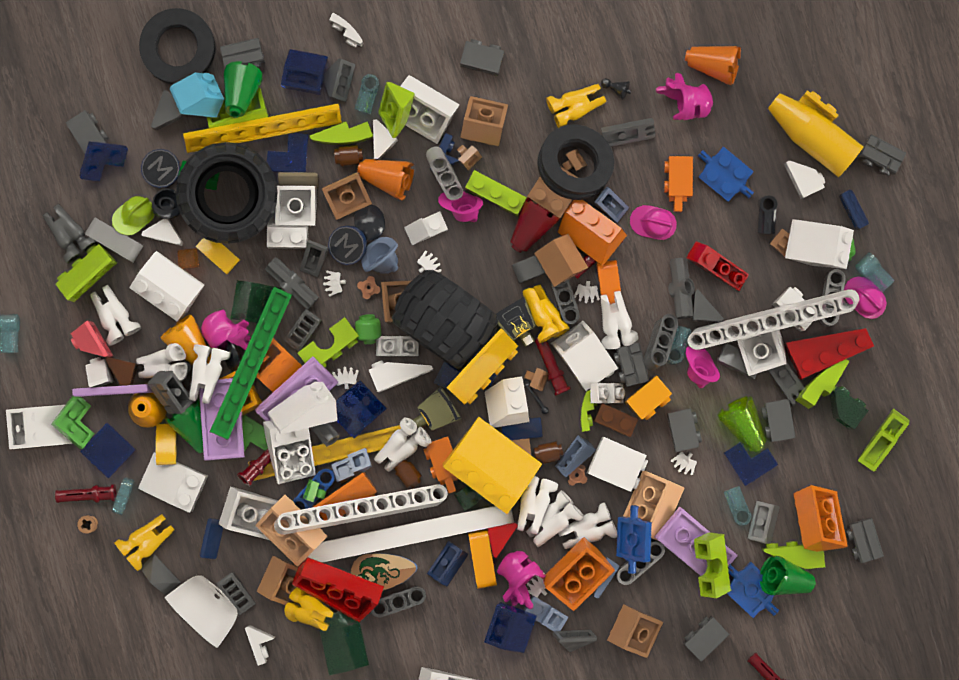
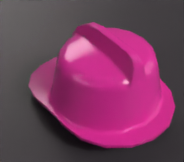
M444 192L438 198L439 204L451 211L454 218L460 222H476L479 209L483 205L481 198L463 192L462 197L457 200L448 199Z
M643 205L637 207L630 216L632 229L636 234L644 237L665 240L670 238L676 230L677 222L675 216L666 209Z
M854 277L846 283L844 291L854 290L859 295V302L855 310L865 318L874 319L883 314L887 304L886 297L870 280L865 277ZM845 297L849 304H853L851 298Z
M688 346L685 354L689 362L687 375L690 380L696 383L699 388H704L710 382L718 381L720 373L708 351L704 348L695 350Z

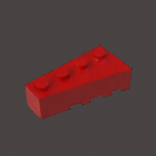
M864 328L784 343V346L798 378L803 379L872 348L874 344L867 329Z
M308 557L299 565L292 585L358 622L378 605L384 588L382 585Z

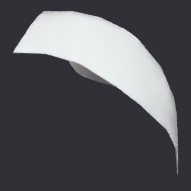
M203 576L190 578L164 597L193 629L216 648L224 640L237 618L238 613L235 606L218 587ZM215 593L220 597V599L215 598Z

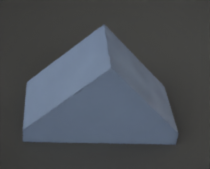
M609 187L603 190L593 204L616 223L629 209Z

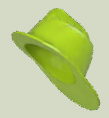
M134 196L120 206L112 217L114 229L122 235H133L151 222L155 214L152 212V203L149 199Z

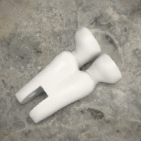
M106 285L102 289L109 300L107 303L103 304L96 292L91 293L90 296L99 315L102 327L109 332L106 342L108 346H111L124 339L123 334L116 326L117 322L120 324L125 336L138 332L141 326L137 322L129 321L128 311L119 302L111 288Z
M614 292L615 303L613 304L609 303L606 294L601 295L603 331L607 334L601 341L602 345L606 349L620 348L618 329L621 332L622 344L624 346L632 345L638 340V333L631 330L632 322L626 310L621 292Z
M173 343L169 344L166 349L137 358V365L142 364L145 369L143 372H138L139 378H152L159 371H173L179 381L184 379L188 370L187 364L185 362L171 364L172 361H180L186 358L184 349L179 344Z
M195 344L193 350L198 357L193 363L189 400L196 401L199 390L202 388L205 389L202 402L209 404L222 371L220 363L223 360H228L231 353ZM210 353H211V360H210V362H209V364H208V363H207V358H208V356H209Z
M404 417L400 421L401 429L396 430L391 435L387 443L374 458L380 464L388 457L389 461L384 467L388 472L414 454L418 444L427 447L431 443V439L426 431L421 427L417 429V424L412 419Z
M536 476L533 477L521 495L517 530L523 531L527 522L526 519L532 520L534 523H532L531 533L537 535L544 514L549 506V493L555 492L558 488L557 483L541 479L538 495H536L535 492L539 483V478Z
M561 490L557 494L556 501L549 504L537 535L531 533L532 525L526 533L529 537L535 536L533 542L537 547H540L557 533L564 530L569 525V519L581 521L584 515L573 505L570 497Z
M605 502L599 505L597 513L584 515L581 521L576 520L558 533L559 536H563L574 531L576 538L564 542L563 546L565 549L574 547L583 537L589 542L599 541L604 535H608L611 538L617 537V530L612 520L602 526H596L600 522L611 519Z

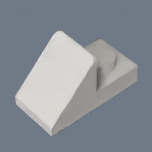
M437 212L424 219L421 218L404 227L412 245L448 230L441 212Z
M251 625L247 626L245 630L259 666L266 663V658L269 657L266 647H262L261 643L272 640L275 636Z

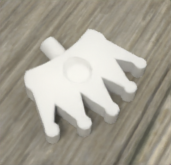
M424 251L421 258L417 261L422 266L419 272L435 270L440 266V263L434 264L438 258L435 257L430 260L433 254L431 253L425 257L427 251Z
M327 270L326 273L331 275L325 276L324 279L330 281L324 282L323 285L330 286L325 291H333L329 294V297L341 293L343 291L341 284H346L345 280H340L341 274L339 272Z
M586 281V286L581 284L577 286L574 298L579 294V301L584 296L585 303L588 302L589 296L591 303L594 302V296L597 297V300H600L597 286L591 287L590 281Z
M344 367L343 374L341 369H338V376L335 375V372L332 374L339 382L337 386L344 384L345 389H349L348 384H356L359 371L356 370V373L353 374V368H350L348 374L347 368Z
M680 452L671 459V462L677 460L674 468L680 465L678 472L685 468L684 474H687L691 469V475L694 473L697 462L690 459L693 455L690 452L687 456Z
M536 576L538 579L536 581L532 578L531 580L534 585L527 583L531 589L528 592L535 597H538L541 592L545 596L547 592L544 590L543 579Z

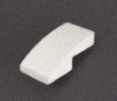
M332 13L329 19L330 23L338 31L346 30L343 35L346 43L353 47L357 45L362 47L363 41L356 30L343 18Z
M381 336L376 340V356H418V342L410 336Z
M591 383V403H623V398L625 397L623 384Z

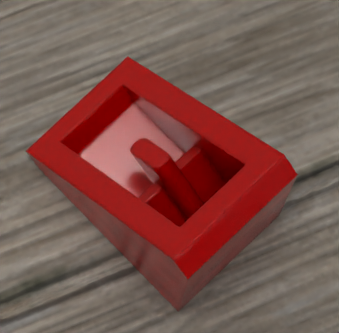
M517 523L487 528L492 553L495 558H497L517 528Z

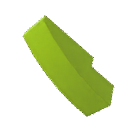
M368 121L352 128L348 127L347 122H343L310 135L312 142L329 145H349L374 139Z
M845 359L818 374L806 385L795 401L809 409L815 406L820 395L825 397L831 394L849 360Z
M893 409L872 437L858 461L874 472L909 425V419Z

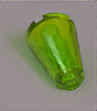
M747 396L738 398L728 404L729 408L726 411L723 408L717 414L718 419L749 451L758 452L765 447V435L751 396H749V399Z

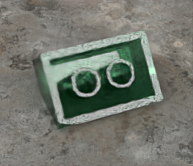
M340 611L333 612L332 618L325 617L324 622L329 626L326 631L320 630L329 675L368 666L369 661L360 622Z

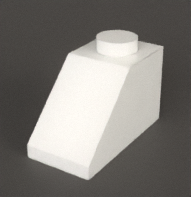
M792 161L784 164L800 199L825 188L823 185L825 184L824 177L821 173H817L815 169Z
M101 357L89 360L90 364L85 365L89 387H100L114 382L110 367L105 359L102 360Z

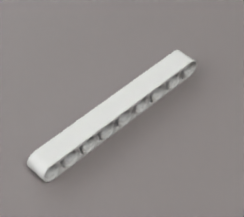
M845 290L698 327L688 337V344L692 349L699 350L848 313L857 306L859 295L854 290ZM844 298H851L853 304H847L844 301ZM825 303H832L834 309H828ZM806 307L813 308L815 313H808ZM787 312H793L796 318H790ZM768 317H774L777 323H771ZM750 321L756 322L758 328H753L750 325ZM731 326H736L739 329V333L734 332ZM713 331H718L721 337H716ZM694 335L700 336L702 342L697 341Z
M432 485L286 512L276 519L274 528L277 533L285 535L440 505L447 498L448 492L443 485ZM433 491L440 494V499H436L433 496ZM414 495L420 496L422 503H418L414 499ZM395 499H401L403 506H398ZM381 502L384 505V510L379 509L376 503ZM357 506H363L365 508V513H360L357 509ZM338 509L345 510L347 516H340ZM320 512L327 515L326 521L319 517ZM300 516L306 517L308 524H303L300 521ZM280 520H286L289 523V527H283Z

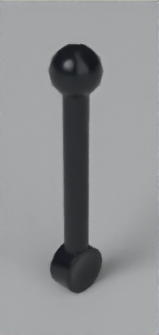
M524 379V386L528 388L541 407V412L547 414L549 412L548 407L543 405L533 388L530 387V380Z

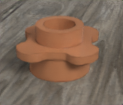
M369 276L367 280L360 281L357 284L358 289H361L364 299H369L371 295L380 292V287L376 285L373 276Z
M581 464L569 474L568 483L573 486L576 483L585 484L587 482L584 465Z

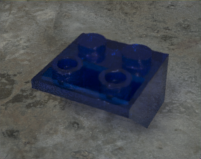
M289 49L281 80L282 88L321 95L328 56Z
M361 380L336 400L337 421L354 439L387 409Z
M500 602L496 605L484 643L503 650L524 653L537 615Z

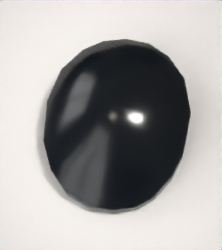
M162 189L153 197L151 207L152 212L156 216L172 219L181 214L177 206L176 191L173 189Z
M368 205L357 210L354 217V225L363 232L366 240L378 239L385 230L384 214L376 205Z
M227 341L224 351L231 354L230 358L225 360L228 369L234 372L240 364V358L236 345Z

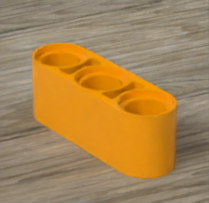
M488 529L468 532L477 589L497 586Z

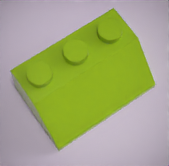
M258 88L245 114L238 118H233L226 113L224 97L217 118L207 117L209 128L269 117L261 88Z
M94 244L86 251L87 255L83 259H77L72 264L73 268L68 273L65 271L57 278L56 286L68 301H77L118 263L102 245L98 244L96 246Z

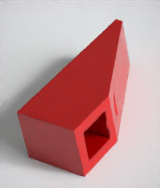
M697 241L686 257L701 269L740 291L749 276L747 272L708 245Z

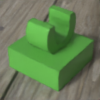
M309 479L303 498L314 502L315 496L324 499L326 491L318 488L320 483Z

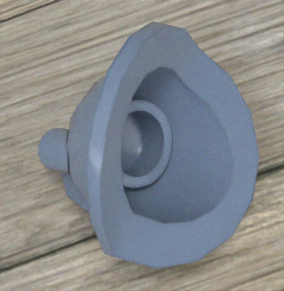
M380 237L372 241L366 247V254L361 260L364 271L374 270L377 273L397 271L398 258L395 250L398 244L389 237Z

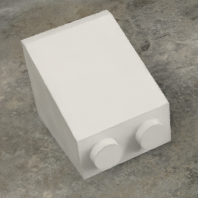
M792 219L785 258L811 266L847 269L854 230L842 226Z
M584 321L551 343L585 391L591 389V383H598L602 379L610 377L618 369L596 334Z
M602 437L587 473L631 492L632 489L636 490L640 478H638L640 470H645L648 460L645 459L647 455Z

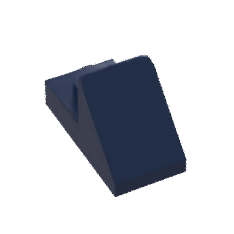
M445 133L440 144V148L445 155L447 152L451 153L455 144L452 141L453 136ZM446 155L451 166L459 163L458 159Z

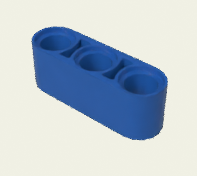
M326 468L319 471L312 480L320 483L319 489L327 491L334 483L336 477L331 469ZM323 472L331 474L332 479L329 483H324L321 480ZM305 487L293 502L301 501L304 503L305 509H308L319 500V497H315L314 502L305 500L303 498L306 490Z

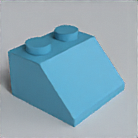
M195 72L170 87L180 114L217 118L224 97L213 74Z

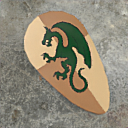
M381 553L365 554L359 556L354 561L351 574L384 586V591L409 579L416 572L417 565L402 556Z

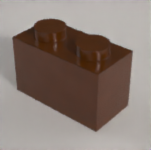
M601 403L594 418V422L628 437H631L638 421L637 418Z

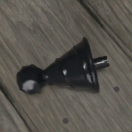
M607 78L601 81L603 88L607 89L610 87L622 100L627 93L631 94L629 81L611 83Z

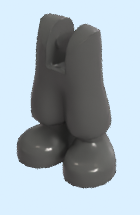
M57 204L53 208L60 217L58 220L55 221L48 212L42 216L52 231L59 247L67 251L64 255V261L66 264H69L82 256L80 250L74 245L73 240L78 243L83 253H86L97 242L91 237L86 238L82 227L69 216L60 204Z

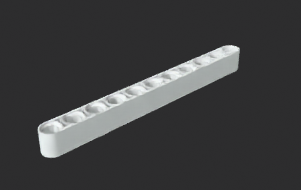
M492 506L323 541L308 558L319 562H327L514 523L512 509L506 514L498 507Z

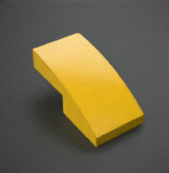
M203 238L196 245L205 256L226 274L240 261L222 243H216Z
M168 424L156 425V465L176 464L177 432Z

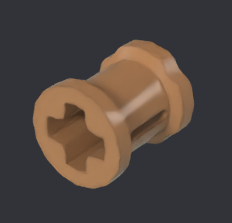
M83 516L78 521V529L82 533L88 534L97 529L98 521L94 516ZM85 520L92 522V524H90V528L84 527V525L86 524Z

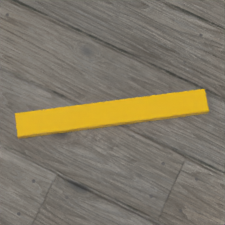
M333 104L183 133L187 153L199 151L211 144L225 142L242 143L340 124L342 121L339 104Z
M398 425L337 440L328 447L325 444L312 446L314 466L346 459L348 454L366 448L368 453L379 451L384 447L391 435L396 430L401 429V427ZM272 462L264 468V473L258 475L253 481L275 476Z

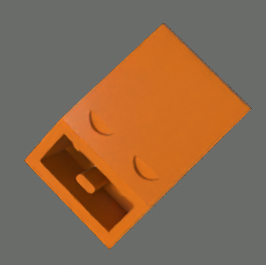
M273 338L256 377L274 392L303 365Z

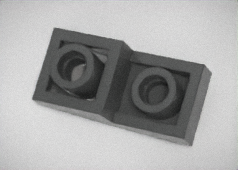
M725 343L717 361L730 370H737L750 380L755 379L757 374L748 376L740 349Z

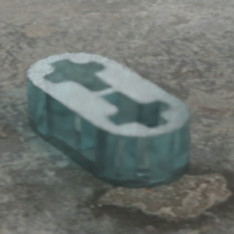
M124 477L112 509L113 513L122 516L135 480Z

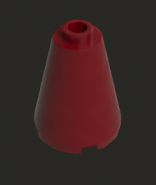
M527 197L510 240L513 244L511 247L519 253L522 251L527 252L560 218L538 203L535 204L532 199Z

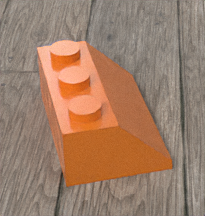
M584 200L572 201L565 210L558 229V233L561 236L569 234L577 248L602 266L627 236L621 227Z
M363 472L314 507L372 497L378 491L366 473ZM338 509L340 516L346 514L345 510ZM320 512L319 515L326 521L327 515Z
M810 485L793 493L804 549L818 552L848 547L837 491Z
M583 537L545 575L546 577L543 581L547 590L574 611L615 569L598 548Z

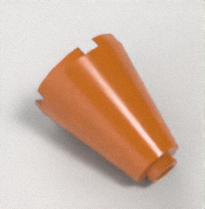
M691 47L686 52L685 61L688 62L689 67L727 85H732L739 68L737 64L738 59L741 57V47Z
M365 159L359 163L357 172L360 178L392 197L403 200L406 195H403L405 190H410L413 181L414 169H411V166H414V164L407 161Z

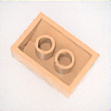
M644 470L640 475L639 484L636 490L634 489L623 516L630 517L631 505L639 506L638 518L643 521L652 522L651 538L657 540L655 535L674 514L684 487Z
M284 495L255 526L298 567L325 540L327 535L321 528L285 535L277 533L274 528L276 519L283 513L300 510L291 499ZM300 516V521L303 524H308V519ZM280 520L283 527H289V523L286 520Z

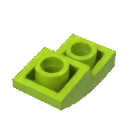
M591 390L586 391L582 402L580 416L581 432L590 431L589 426H593L591 414L587 415V411L594 410V406L597 405V403H591Z

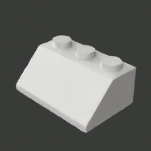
M408 75L400 87L414 92L415 95L405 126L438 144L453 119L459 104Z
M156 251L139 271L129 288L178 322L187 314L204 284Z

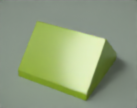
M386 82L378 113L392 138H396L407 123L415 93L394 83Z

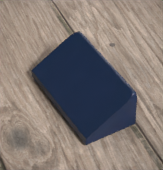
M848 190L840 194L839 198L855 230L868 225L869 222L854 192Z
M541 417L529 418V422L502 426L503 435L510 440L543 437Z
M209 518L207 521L200 557L217 558L224 528L219 525V519Z
M448 541L427 574L447 587L467 558L468 553Z

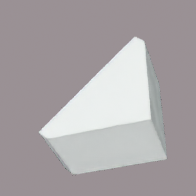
M373 120L374 159L380 160L398 140L397 138H392L388 129L378 120Z
M162 219L142 231V236L175 245H183V241L169 219Z

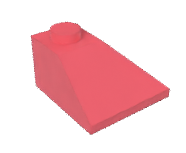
M86 321L71 333L73 337L71 342L76 349L79 348L80 351L107 358L114 356L94 322Z

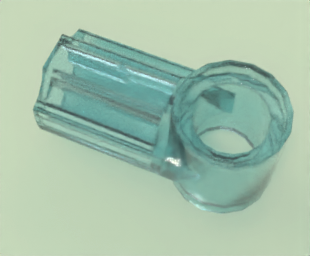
M367 74L363 77L355 110L371 114L377 91L380 87V81L375 75ZM370 78L376 80V85L372 89L366 87V81Z
M868 252L855 265V268L881 292H884L895 280L880 266L879 260Z
M19 314L0 315V353L18 352Z
M683 326L677 327L670 352L677 351L679 359L673 361L669 353L668 364L677 365L684 359L688 337L692 330Z
M740 486L724 491L734 522L741 526L748 524L752 516ZM739 511L746 512L748 518L745 522L738 521L737 513Z

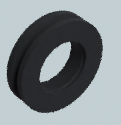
M172 8L157 13L146 23L140 35L139 51L144 65L156 78L168 84H175L195 72L206 73L215 57L216 46L211 29L199 15L186 9ZM181 27L194 34L197 40V51L189 63L183 66H172L166 64L161 59L158 53V43L160 37L167 30Z
M565 125L552 131L545 139L537 158L538 171L546 186L557 195L572 200H584L597 195L605 187L614 170V155L606 139L595 130L583 125ZM565 147L583 149L594 162L593 173L585 178H576L568 175L561 169L558 163V152Z

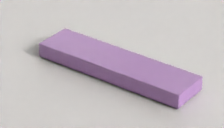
M148 384L72 389L74 397L153 392Z

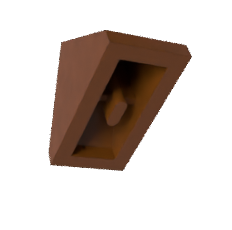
M111 357L105 359L121 386L133 385L138 367L136 363Z

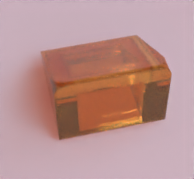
M198 249L178 250V266L183 270L200 268Z

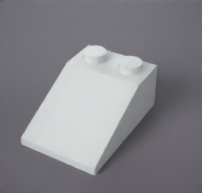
M383 361L372 364V369H369L377 392H382L433 371L431 365L384 363Z
M314 382L311 385L303 386L268 412V416L279 433L285 434L337 421L336 400L323 382Z
M154 452L138 489L190 513L195 508L208 475L178 462L171 465H156V453Z
M230 486L219 525L228 530L269 540L255 525L278 500Z

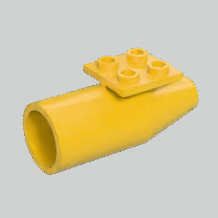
M807 90L799 101L779 93L768 107V110L794 143L837 177H840L860 153L863 146L833 123L838 117L837 110L829 103L824 104L820 101L821 97L814 91L810 93Z

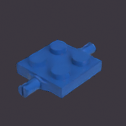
M725 147L713 157H710L704 150L701 151L698 157L706 163V166L698 177L728 202L738 192H742L748 199L753 195L754 192L745 185L747 179L754 172Z
M631 505L630 517H618L616 556L626 559L628 561V573L635 574L636 562H650L652 522L643 521L638 518L639 506Z
M749 562L739 572L729 564L728 567L732 571L729 569L728 571L733 578L730 583L731 591L727 594L752 618L765 608L773 616L776 615L773 610L778 612L779 609L771 603L774 595L766 594L760 586V581L763 578L760 570L752 562Z

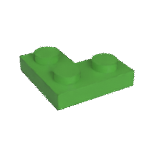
M72 396L51 425L79 449H83L94 435L80 421L91 405L82 397Z
M244 415L242 418L244 453L251 442L266 451L268 446L264 426Z

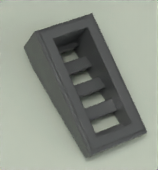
M305 309L283 341L299 352L321 324L322 320ZM306 316L315 322L313 326L304 320ZM303 323L310 328L309 332L300 327V324ZM297 329L306 335L304 339L295 333ZM292 335L301 341L299 345L290 339Z
M234 572L216 583L219 589L235 606L239 615L256 604ZM231 580L235 582L228 588L224 586ZM238 586L239 590L231 595L229 591ZM242 592L244 596L235 601L233 598ZM247 598L249 602L240 608L238 604Z

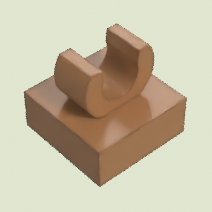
M461 145L457 149L461 155L458 160L467 170L482 158L478 150L473 146L467 149L464 145Z
M578 149L567 153L566 156L569 160L562 164L564 169L570 170L575 168L576 171L588 166Z
M782 228L769 243L783 256L786 255L789 233Z
M537 368L535 373L527 371L524 378L531 381L530 387L543 391L549 373Z

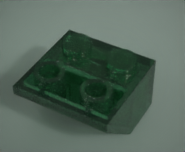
M237 280L230 319L238 321L244 319L249 323L257 324L274 286Z
M836 386L830 394L833 418L848 430H855L869 410L865 408L866 404L859 398L853 399L849 396L851 392L846 388Z

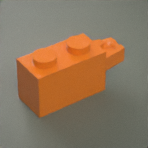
M669 156L668 161H664V173H668V181H664V193H667L669 202H673L674 212H682V202H687V198L693 196V157Z
M447 436L431 442L423 450L426 459H431L433 467H430L433 479L437 478L441 485L446 484L450 494L456 492L453 481L458 479L443 467L444 461L453 451Z

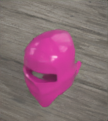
M676 73L675 80L668 77L666 79V86L656 88L658 94H664L671 99L677 100L679 113L673 116L674 120L705 118L711 112L713 98L705 84H701L699 87L688 86L685 84L682 74Z
M225 310L211 313L204 319L201 326V334L210 348L225 350L227 341L246 350L251 336L247 335L249 331L246 329L249 322L243 319L238 324H234L227 317Z
M516 551L509 553L504 557L497 570V573L504 576L509 583V589L503 595L504 602L510 600L513 606L519 603L532 609L533 603L530 600L525 584L535 575L543 579L546 576L538 564L534 561L532 562L525 552Z

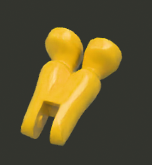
M594 84L580 90L564 93L560 99L553 96L546 97V103L552 114L568 107V110L554 115L557 127L567 125L569 120H578L588 112L606 103L605 96L596 98L591 102L588 98V95L594 94L601 89L600 85Z
M541 285L523 290V296L535 324L543 328L538 335L539 343H543L552 337H559L570 330L568 324L562 320L560 312L551 303Z
M162 514L131 533L127 541L118 539L114 542L124 556L129 554L136 546L139 547L126 558L137 571L142 568L141 560L150 557L159 545L175 530L170 525L162 533L157 531L156 527L160 526L166 519Z
M298 587L290 593L289 598L301 606L291 602L287 603L284 609L286 618L292 622L299 621L300 623L326 631L329 625L324 622L325 617L332 618L334 613L317 598Z

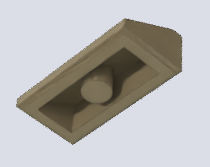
M278 173L279 186H316L317 189L319 188V175L317 173Z

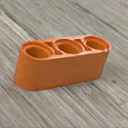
M606 261L603 266L597 262L600 294H606L609 303L613 304L615 303L614 292H621L617 261Z

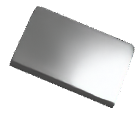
M756 501L747 539L770 544L780 507Z

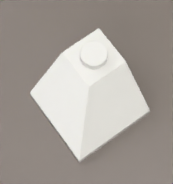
M780 330L737 340L748 376L786 364L785 346Z

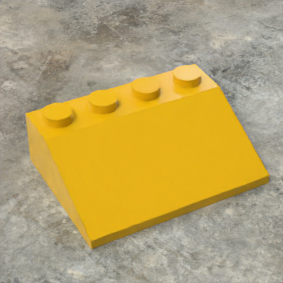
M500 329L447 386V389L464 405L467 402L471 404L478 397L476 392L480 388L484 390L490 384L491 380L489 378L492 374L498 375L505 367L503 365L504 361L507 358L511 361L518 353L516 350L518 345L503 329Z
M479 416L443 463V467L506 514L509 513L542 465L541 462Z

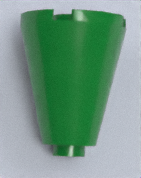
M242 61L231 62L226 65L224 70L225 111L233 118L242 117L245 114L262 83L263 74L261 70L248 63V66L242 65Z
M197 398L196 402L192 403L182 414H172L171 418L166 416L165 421L198 454H204L200 400Z
M781 556L769 557L764 562L760 574L763 575L760 586L769 595L810 593L816 585L815 577L811 573Z

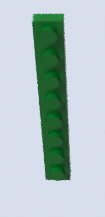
M273 287L212 424L210 433L226 440L229 439L291 299V294Z

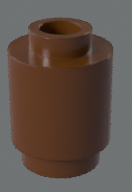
M358 145L339 146V149H334L336 165H359V161L363 160L362 149H358Z
M557 441L540 444L534 448L535 457L542 464L559 461L560 456H564L561 444L557 445Z
M405 459L394 468L395 474L406 488L411 486L413 489L421 482L419 478L422 475L411 461L408 462Z

